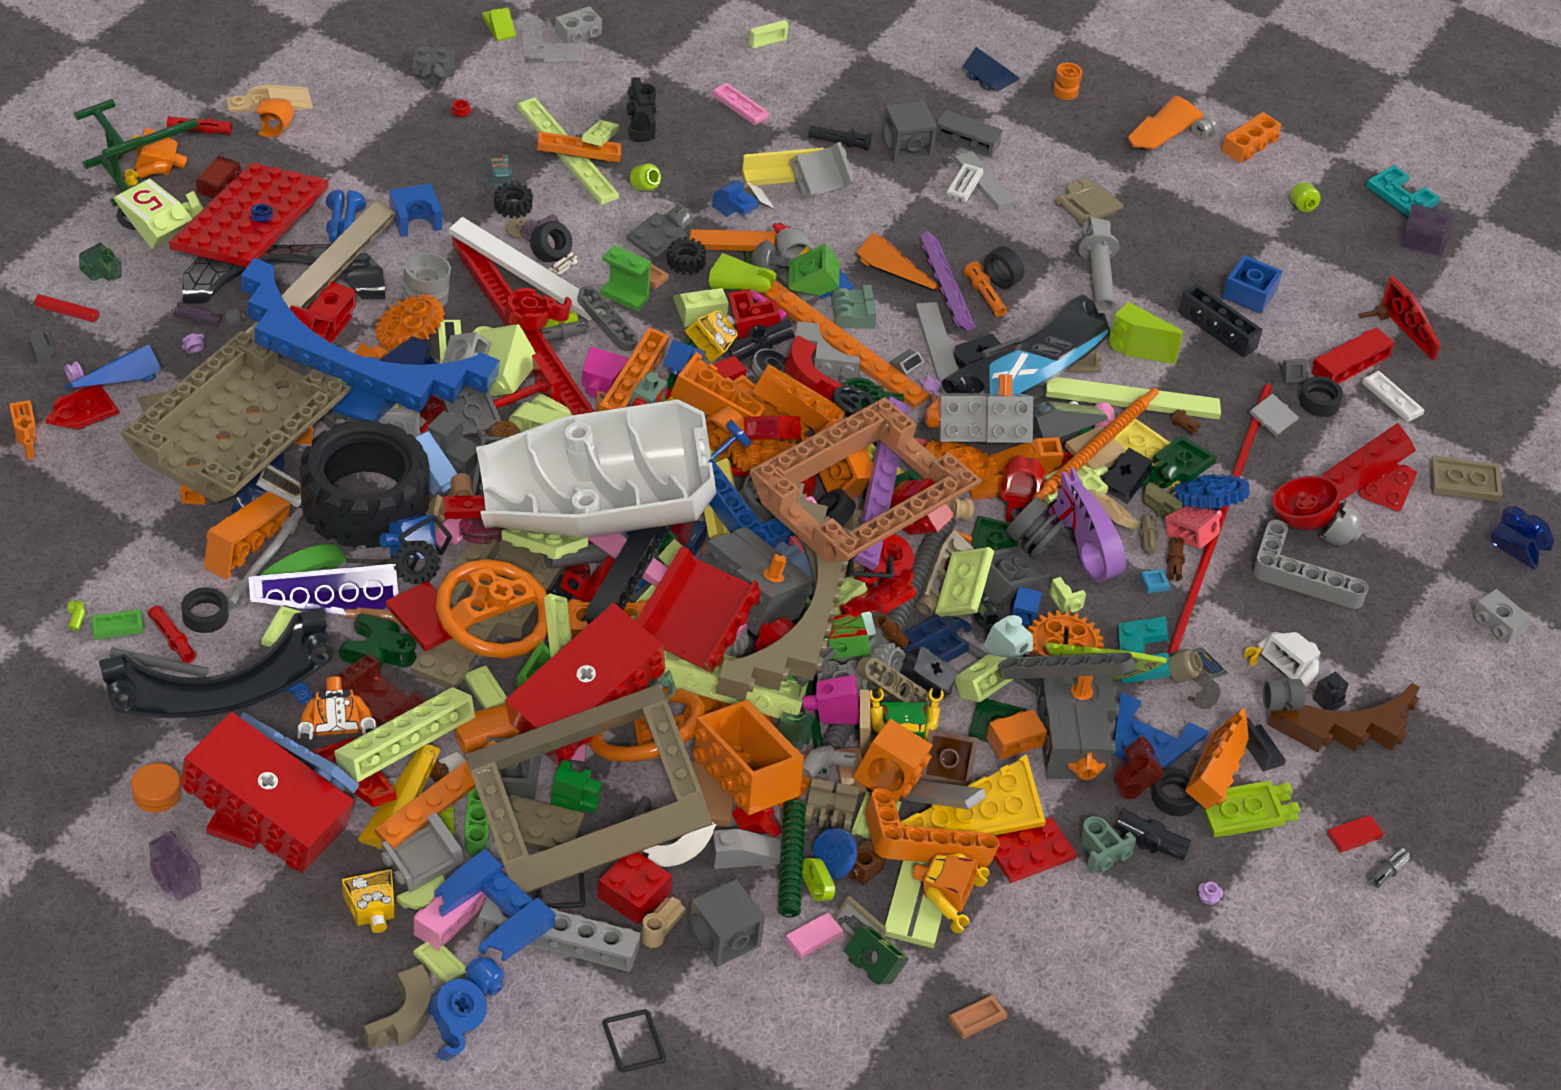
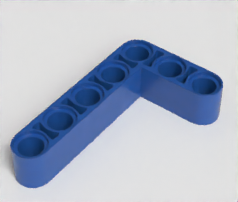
M710 459L707 463L712 462L716 495L709 505L729 532L732 534L733 531L746 526L773 548L783 541L788 544L790 537L796 534L777 517L762 524L717 463Z

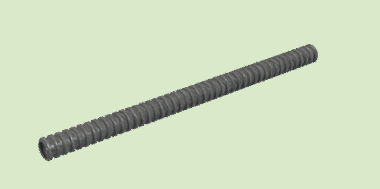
M955 516L939 532L927 533L914 559L913 567L910 570L914 571L911 586L916 587V596L887 613L892 621L897 622L901 626V630L904 629L919 599L939 545L956 524ZM867 681V690L872 689L873 691L872 686ZM831 724L823 739V746L832 745L835 749H844L855 725Z

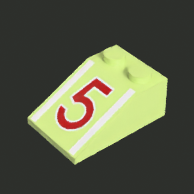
M150 178L114 197L116 203L151 249L171 240L192 220L182 204Z

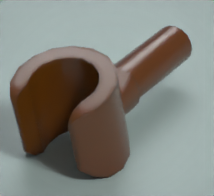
M1379 304L1375 310L1358 313L1359 318L1378 316L1381 320L1389 318L1387 313L1390 310L1384 304Z

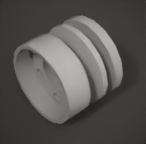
M418 253L409 257L404 267L402 292L404 301L406 296L411 299L414 294L418 297L422 293L425 296L431 294L444 307L448 302L451 275L449 262L445 258L432 253Z

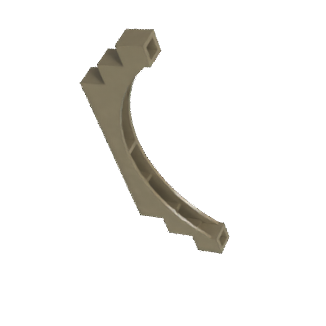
M797 484L796 486L800 489L797 503L820 524L830 519V517L826 516L828 506L805 501L807 494L803 493L805 484ZM842 527L847 534L851 532V529ZM799 538L809 558L814 579V594L809 608L796 626L777 642L746 657L732 661L725 659L716 694L744 701L747 692H753L754 685L779 691L781 681L787 682L788 674L813 681L815 671L820 672L823 657H819V654H825L828 640L823 638L824 636L829 637L832 623L828 622V619H834L837 607L832 605V603H838L841 589H838L837 586L842 587L845 576L841 569L846 570L849 560L826 562Z

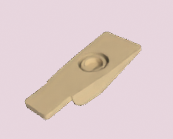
M261 85L250 88L247 91V96L226 98L229 112H257L259 101L268 98L286 99L290 101L294 110L313 108L309 89L306 87Z

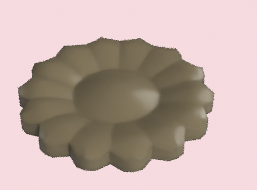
M513 218L506 224L505 231L513 238L527 239L531 237L535 226L528 219Z

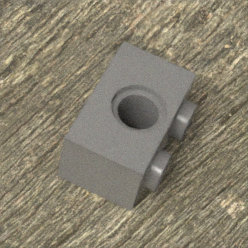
M1497 589L1480 599L1473 613V616L1480 624H1484L1494 632L1496 637L1502 639L1507 644L1526 632L1532 618Z

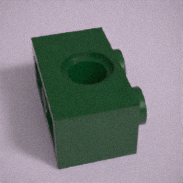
M860 926L843 950L849 956V962L857 968H863L869 973L867 977L878 985L893 983L909 960L906 955L871 926ZM874 951H876L878 956L876 963L872 961Z

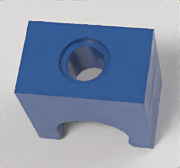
M431 183L389 190V208L395 212L393 220L400 237L408 236V222L414 219L427 220L431 223L434 231L442 230V209Z

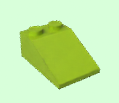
M1128 301L1114 315L1108 346L1127 356L1175 364L1184 331Z

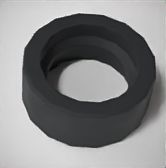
M997 247L984 258L983 267L985 274L990 277V281L1001 289L1013 287L1024 277L1023 262L1017 253L1009 247ZM998 260L1005 264L1010 276L1003 272L998 264Z
M1322 376L1312 377L1303 383L1299 402L1306 412L1318 417H1329L1339 410L1343 398V390L1337 382L1330 378ZM1322 392L1329 395L1333 400H1317L1310 393Z
M842 489L830 491L817 503L828 506L826 516L830 517V519L833 518L842 527L849 521L856 508L855 502Z
M209 587L197 588L185 595L181 602L183 623L194 632L212 633L221 629L229 618L227 598L217 589ZM203 603L214 604L220 608L216 614L208 617L196 616L190 612L194 606Z
M1168 769L1158 774L1152 789V800L1161 812L1170 816L1180 817L1189 815L1195 810L1198 802L1192 796L1186 800H1174L1168 797L1162 790L1163 786L1169 784L1179 785L1186 789L1192 774L1182 769Z

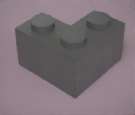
M443 411L427 426V432H430L457 474H469L476 467L478 459L476 447L480 445L463 437V420Z

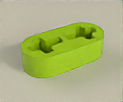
M806 858L803 861L802 873L812 898L815 901H831L835 894V885L824 862L820 858Z

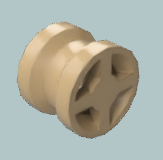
M955 498L948 502V506L954 514L956 521L958 519H962V521H970L972 519L974 505L971 499L964 498L959 500Z

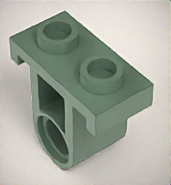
M1096 816L1087 818L1083 824L1080 836L1082 846L1090 854L1087 868L1094 874L1099 870H1108L1114 862L1120 859L1122 861L1127 860L1133 854L1136 838L1129 832L1126 834L1125 839L1122 840L1103 818Z

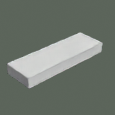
M1380 371L1363 379L1362 384L1406 422L1423 415L1424 409Z

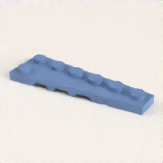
M243 712L241 715V719L306 766L313 768V771L328 780L342 792L346 788L355 793L360 784L335 764L318 754L312 753L304 746L298 745L290 738L284 737L276 730Z

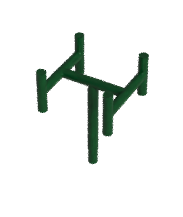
M113 99L74 112L77 121L94 115L105 130L107 148L102 150L101 155L82 161L85 169L102 164L122 192L130 189V187L121 176L118 157L198 126L196 118L146 136H139L124 142L102 113L105 110L116 107ZM111 198L110 203L112 206H118L114 198Z

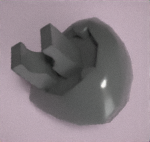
M769 240L761 242L751 254V265L767 268L774 272L779 267H790V258L779 256L776 248Z

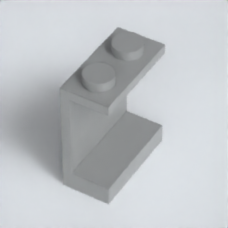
M841 142L810 154H799L789 160L804 199L848 186L855 181L854 172L848 164L847 153L842 147Z

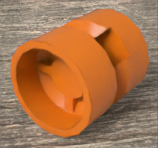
M1073 63L1058 65L1053 85L1055 96L1063 100H1071L1078 96L1082 77V69L1078 65Z

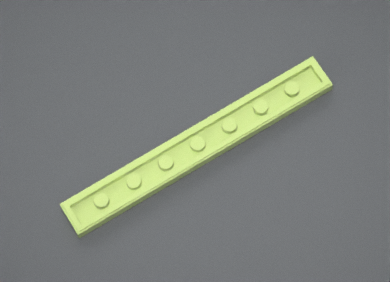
M536 98L517 103L518 110L537 132L567 135ZM556 153L600 205L619 199V193L589 159Z
M1055 377L1045 383L1046 397L1097 404L1106 402L1112 406L1127 408L1138 397H1143L1151 390ZM1159 391V394L1149 403V407L1146 409L1173 414L1180 409L1181 411L1185 410L1188 416L1220 419L1221 416L1220 399L1166 391Z

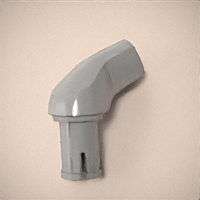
M832 745L818 747L812 750L804 759L802 775L812 779L822 769H829L833 765L855 768L856 764L854 762H856L857 753L838 751Z

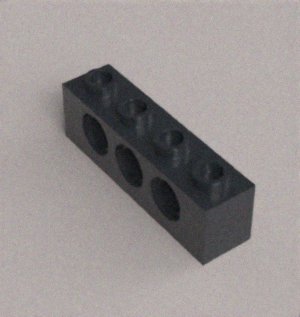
M1198 284L1183 292L1178 311L1242 357H1246L1258 348L1263 331L1262 328Z

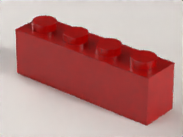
M1375 327L1370 331L1363 332L1354 339L1348 340L1339 347H1334L1330 352L1316 357L1313 361L1311 374L1314 377L1330 378L1340 384L1389 358L1395 342Z
M1396 423L1324 472L1322 476L1331 479L1339 486L1340 501H1343L1414 453L1416 449L1410 437L1399 423Z

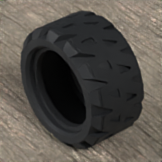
M377 420L348 421L334 425L333 429L329 431L324 430L314 437L312 446H307L302 454L299 469L303 514L310 525L315 524V531L327 540L333 538L337 540L339 545L353 548L358 545H364L366 548L381 547L380 535L382 533H389L390 522L426 514L429 508V461L427 453L423 450L422 444L412 434H406V431L390 423L383 424ZM358 472L380 473L398 483L383 493L373 495L349 494L332 485L338 479Z

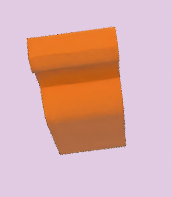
M31 400L9 403L16 441L24 446L26 458L28 460L34 459L33 443L37 440V432Z

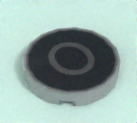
M760 349L752 359V369L759 378L768 364L785 373L784 362L786 356L776 350Z

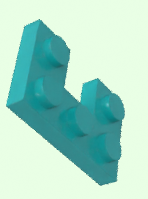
M1395 165L1372 177L1366 184L1367 188L1410 219H1414L1434 207L1440 200L1439 196L1426 187L1413 194L1402 188L1401 185L1408 182L1409 175Z
M1166 616L1119 623L1120 650L1145 654V644L1168 640ZM1168 652L1153 654V656L1167 658L1165 664L1150 671L1123 678L1122 682L1131 683L1171 677Z

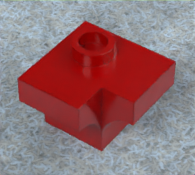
M741 807L736 808L732 812L740 830L757 834H769L773 838L782 833V826L775 815L773 807L748 815Z

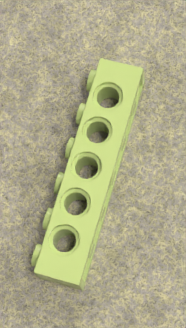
M453 687L334 751L337 766L356 782L367 778L475 718L472 695Z

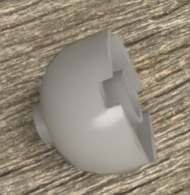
M1344 500V503H1340L1333 519L1327 523L1326 531L1323 527L1321 528L1319 537L1335 546L1347 545L1351 540L1356 542L1363 532L1360 529L1362 525L1360 511L1352 503Z

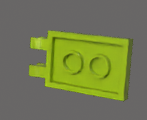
M1270 780L1230 787L1225 792L1227 797L1220 805L1214 804L1208 810L1202 806L1213 837L1285 826L1286 820H1299L1297 813L1301 811L1297 802L1287 805H1281L1280 803L1291 800L1289 793H1292L1290 783L1272 786Z

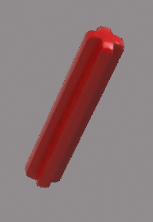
M38 294L34 300L35 306L38 308L93 323L99 318V311L97 309Z

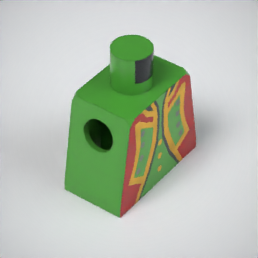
M861 610L836 616L833 620L828 619V622L832 623L829 637L824 636L823 639L828 640L827 644L836 651L833 659L871 654L868 634Z

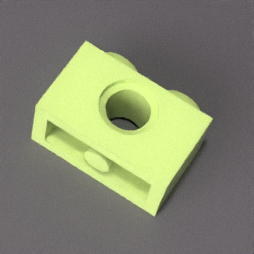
M988 654L956 675L955 683L960 697L965 700L981 702L1013 679H1003L998 667L999 663L1007 658Z

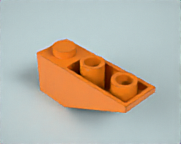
M1059 437L1037 438L1033 440V443H1023L989 456L996 462L997 468L994 475H1002L1005 465L1019 455L1026 458H1036L1044 470L1054 469L1056 471L1060 469L1063 451Z

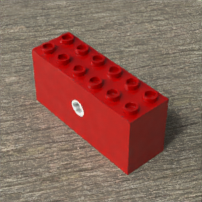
M613 602L505 699L510 724L523 734L646 689L652 680L660 678L665 672L663 644ZM593 736L547 752L545 755L556 765L560 766L562 760L569 761L575 755L576 750L580 746L588 744Z
M232 711L184 757L180 781L184 791L199 798L207 808L214 809L229 824L240 828L248 838L252 840L256 838L257 842L263 845L267 852L277 855L293 870L304 873L348 826L354 800Z

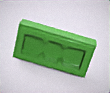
M141 609L91 616L94 640L144 633Z

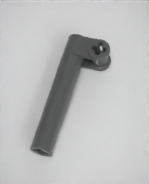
M589 543L587 547L579 549L578 552L562 555L559 559H551L544 554V561L547 568L552 569L603 562L607 557L612 556L594 543ZM657 551L654 558L664 565L665 563L658 557L660 553Z

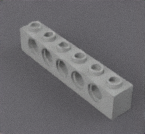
M488 897L479 915L478 932L491 935L510 917ZM550 908L556 914L554 927L529 944L534 947L631 972L639 950L641 933L630 928H621L609 925L603 921H594L577 914L572 915Z

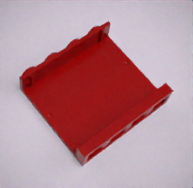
M681 546L636 622L660 641L665 651L713 673L715 668L722 664L724 653L728 646H732L735 642L738 629L747 622L751 607L758 603L761 597V589L756 580L749 584L694 558L689 549Z

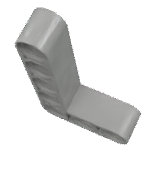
M1272 520L1268 523L1253 568V574L1257 579L1349 608L1357 609L1363 606L1368 592V585L1365 581L1280 555L1288 527L1280 520Z

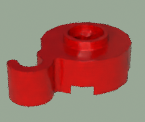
M530 288L516 289L514 294L507 298L505 317L512 325L519 324L523 330L541 329L546 326L549 319L560 322L566 321L569 318L572 300L569 297H565L564 305H561L554 298L546 295L542 297L535 293V289Z
M892 534L883 540L878 566L874 571L865 567L864 572L886 573L888 557L892 556L894 576L898 577L903 569L910 570L913 567V550L909 543L901 536ZM854 577L856 580L865 582L867 590L877 581L885 580V578Z

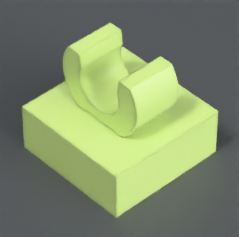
M192 191L186 194L189 202L183 203L182 206L188 211L191 218H194L204 208L195 192Z

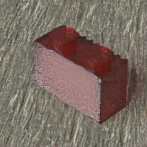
M218 155L196 180L197 194L214 199L229 183L242 173L240 163Z

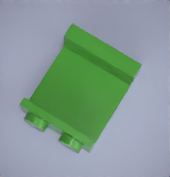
M613 245L602 257L603 261L610 264V279L600 289V294L638 312L649 299L651 261Z

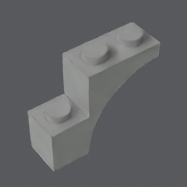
M797 321L796 337L799 335L817 345L812 357L815 358V368L828 377L838 378L839 375L845 379L858 377L860 357L844 354L831 347L823 339L819 324Z

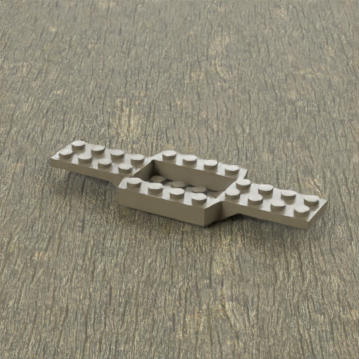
M485 530L477 531L451 568L453 570L464 562L482 559L493 560L499 552L497 561L509 562L529 572L545 588L546 592L552 589L560 575H564V567L547 568L543 553L530 552L528 548L513 546L511 542L502 540V533ZM467 580L458 583L452 592V609L472 592L473 589ZM485 580L482 581V584L490 585L489 582ZM513 591L515 595L523 596L521 592ZM531 602L475 623L467 629V632L487 642L498 635L522 639L538 615V609L536 604ZM471 606L475 611H482L478 606ZM452 638L426 652L422 650L411 666V674L448 689L452 687L457 689L479 655L460 646Z

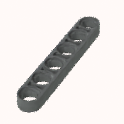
M1124 652L1013 657L1001 661L998 667L1003 679L1122 675L1133 671L1135 663L1132 654Z

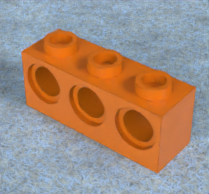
M1262 112L1226 135L1221 151L1239 163L1246 159L1249 160L1258 151H1263L1270 143L1277 142L1280 137L1279 132L1282 124Z

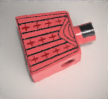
M1191 505L1165 516L1167 536L1170 538L1175 537V540L1181 537L1184 539L1185 544L1201 549L1219 534V519L1222 517V513L1219 508L1208 509L1204 507L1200 509L1199 506L1191 508Z

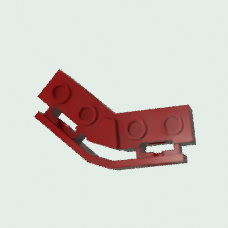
M331 281L327 288L321 291L317 300L310 304L309 309L291 305L290 310L310 330L332 343L353 318V315H350V313L356 307L355 290Z

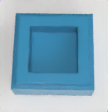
M1163 569L1140 573V578L1147 594L1170 590V584Z

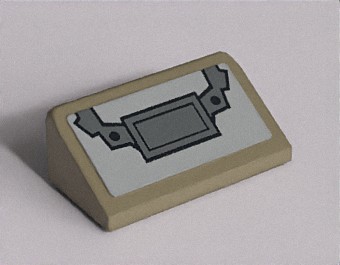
M848 896L834 917V920L843 929V932L852 939L860 926H871L884 937L886 927L852 897Z

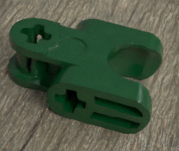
M363 613L357 615L353 625L356 634L368 639L359 642L347 640L342 643L338 651L342 661L369 669L380 670L384 663L405 668L413 665L416 660V653L414 651L416 641L411 635L400 633L396 623Z

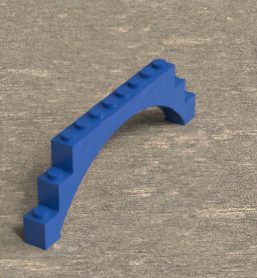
M254 258L241 274V291L252 295L248 300V317L259 322L255 327V344L277 352L284 357L296 360L303 365L315 368L324 374L341 379L343 382L360 387L386 400L393 401L407 409L420 413L432 394L440 399L454 403L465 385L487 393L499 374L500 360L482 352H479L476 356L459 361L428 365L389 363L348 352L314 333L289 309L275 284V266Z

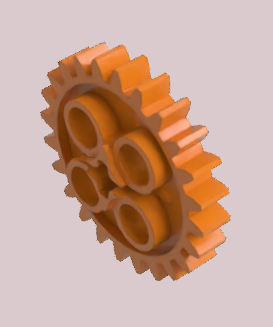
M422 293L419 297L414 294L411 299L406 296L405 301L397 300L396 306L390 305L391 310L383 311L385 316L378 318L380 322L375 324L377 328L374 332L382 347H386L389 351L393 348L397 352L400 347L405 351L407 346L413 349L416 343L421 345L423 339L429 340V334H436L434 329L441 327L439 322L444 321L442 316L445 313L441 303L436 297H432L431 294L425 296Z
M780 439L751 440L752 444L747 448L738 443V445H734L732 450L733 464H737L736 467L742 468L743 472L750 471V469L795 446L796 443L789 444V440L780 441Z
M931 440V442L927 443L925 448L936 458H940L950 452L977 475L982 482L983 480L989 481V479H993L997 468L996 462L993 461L992 457H988L987 453H981V449L957 442Z
M1057 610L1054 616L1052 613L1047 612L1046 618L1039 615L1038 621L1033 620L1032 626L1028 628V631L1033 636V651L1042 656H1050L1046 648L1047 642L1063 645L1065 628L1068 630L1066 645L1103 649V636H1099L1100 629H1093L1094 622L1087 624V617L1080 620L1078 619V613L1070 616L1069 611H1066L1065 615H1061L1060 611Z

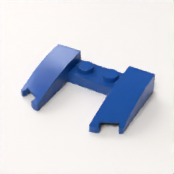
M486 849L456 870L434 891V897L442 896L444 905L439 907V913L442 917L481 891L510 917L509 920L478 946V951L482 954H486L490 947L503 951L502 961L507 960L548 932L555 924L556 914L539 898L533 901L502 872V864Z

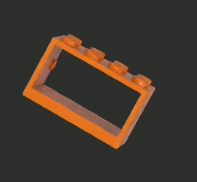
M748 699L697 717L696 729L694 730V759L707 770L709 776L713 777L721 785L722 789L748 815L800 796L804 756ZM739 744L762 769L753 771L731 747Z

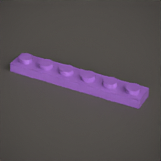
M925 231L920 235L924 243L922 248L930 257L928 262L936 271L934 276L942 285L940 290L948 299L946 304L954 313L952 318L958 327L962 326L967 331H971L975 328V324L940 243L933 235Z

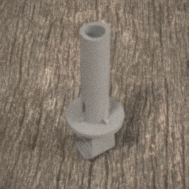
M1088 216L1083 227L1085 238L1079 244V253L1084 259L1091 260L1097 309L1111 310L1115 307L1110 259L1118 253L1119 242L1111 235L1110 221Z

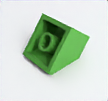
M826 243L790 260L788 282L790 290L821 296L825 293L833 292L839 287V260Z

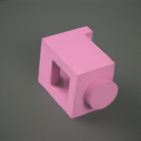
M446 519L442 523L452 535L449 545L451 543L456 545L474 526L467 519ZM438 528L435 531V541L442 547L447 536Z

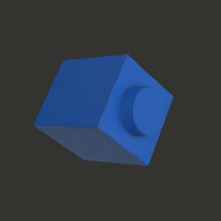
M1019 587L1012 615L1019 616L1022 619L1023 625L1032 626L1033 620H1036L1042 592Z

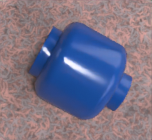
M479 956L465 968V980H469L477 985L484 996L489 994L492 997L503 988L501 983L504 980L505 974L491 957L482 958Z

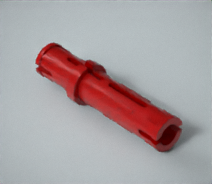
M168 116L167 127L183 123L192 118ZM208 118L207 120L196 119L198 126L186 130L206 132L207 135H212V133L231 135L232 122L214 121L213 118Z
M160 605L151 607L148 611V616L167 639L170 649L176 651L183 663L194 661L197 654L189 645L185 634L179 632Z

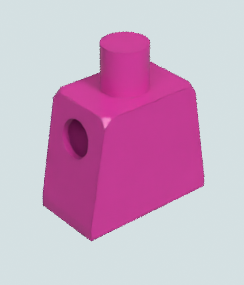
M590 346L582 372V386L587 387L586 393L591 397H596L597 391L608 393L629 358Z
M856 675L819 681L816 687V695L803 696L804 711L818 710L820 722L859 725L860 698Z

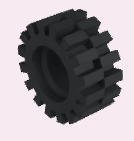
M510 182V185L503 183V187L499 185L498 189L495 190L494 208L499 215L502 213V216L505 218L509 215V219H513V216H516L518 219L520 215L525 217L527 213L531 212L533 193H531L530 188L527 189V185L521 186L519 182H517V185H514V182Z
M684 237V240L677 238V242L673 240L669 244L667 264L670 265L671 270L675 269L676 273L682 271V275H685V272L693 275V271L699 273V269H704L706 249L705 245H701L699 240L695 242L694 238L690 241L688 237ZM681 255H690L693 257H683Z
M408 541L402 544L400 549L395 552L396 557L393 558V562H396V566H393L394 570L398 571L397 575L399 578L402 577L404 582H410V584H421L430 581L432 577L436 576V571L440 568L438 562L441 561L437 557L438 551L434 550V546L428 544L427 541ZM415 552L422 554L425 558V566L421 571L412 570L408 564L410 555Z

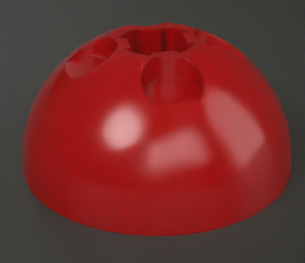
M1303 476L1282 484L1273 494L1272 505L1279 519L1287 526L1301 531H1311L1325 526L1333 519L1340 505L1341 494L1339 486L1331 479L1321 476Z

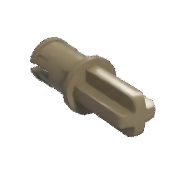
M1150 514L1142 517V530L1140 532V536L1143 539V549L1147 554L1156 552L1157 538L1159 536V532L1156 529V517L1152 515L1151 521Z

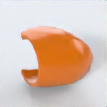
M268 98L259 101L257 113L261 117L262 128L258 135L277 137L291 125L294 109L290 101L282 98ZM269 120H278L280 123L272 129L269 125Z

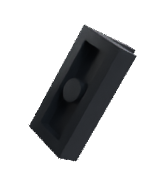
M1247 717L1249 740L1246 747L1262 771L1283 766L1286 760L1261 724L1254 726Z

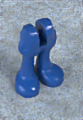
M337 189L327 195L326 205L332 210V218L326 225V232L328 233L330 243H334L339 238V235H342L354 222L355 212H360L366 207V199L361 193L354 190L347 192V207L344 219H341V212L345 202L344 192Z

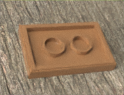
M691 761L711 820L716 821V826L731 827L734 799L722 789L721 785L713 777L709 776L707 770L700 763Z

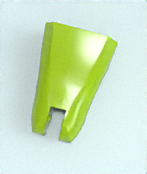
M722 253L710 271L709 285L711 289H750V291L755 290L758 293H767L775 282L777 275L770 269L751 265Z

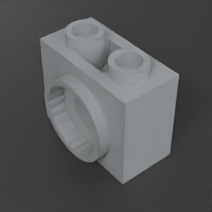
M477 332L451 335L442 363L476 356L479 352L488 355L491 342Z

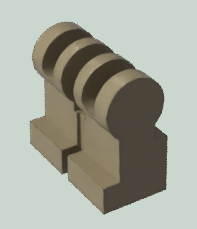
M812 778L804 825L811 826L812 819L818 818V828H823L824 821H827L828 818L826 812L832 810L833 815H830V829H835L838 823L844 824L843 830L850 833L860 787L838 783L836 793H833L834 782Z

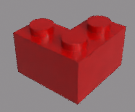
M750 289L728 293L730 311L735 321L734 326L738 333V340L748 336L749 330L753 326L764 325L769 327L781 322L776 299L754 303Z

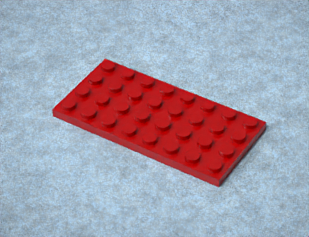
M250 163L169 241L170 249L248 267L254 258L259 259L329 188L328 180L318 176L304 175L297 171L282 170L279 167H268L260 163ZM265 213L267 214L266 217H271L268 219H263Z

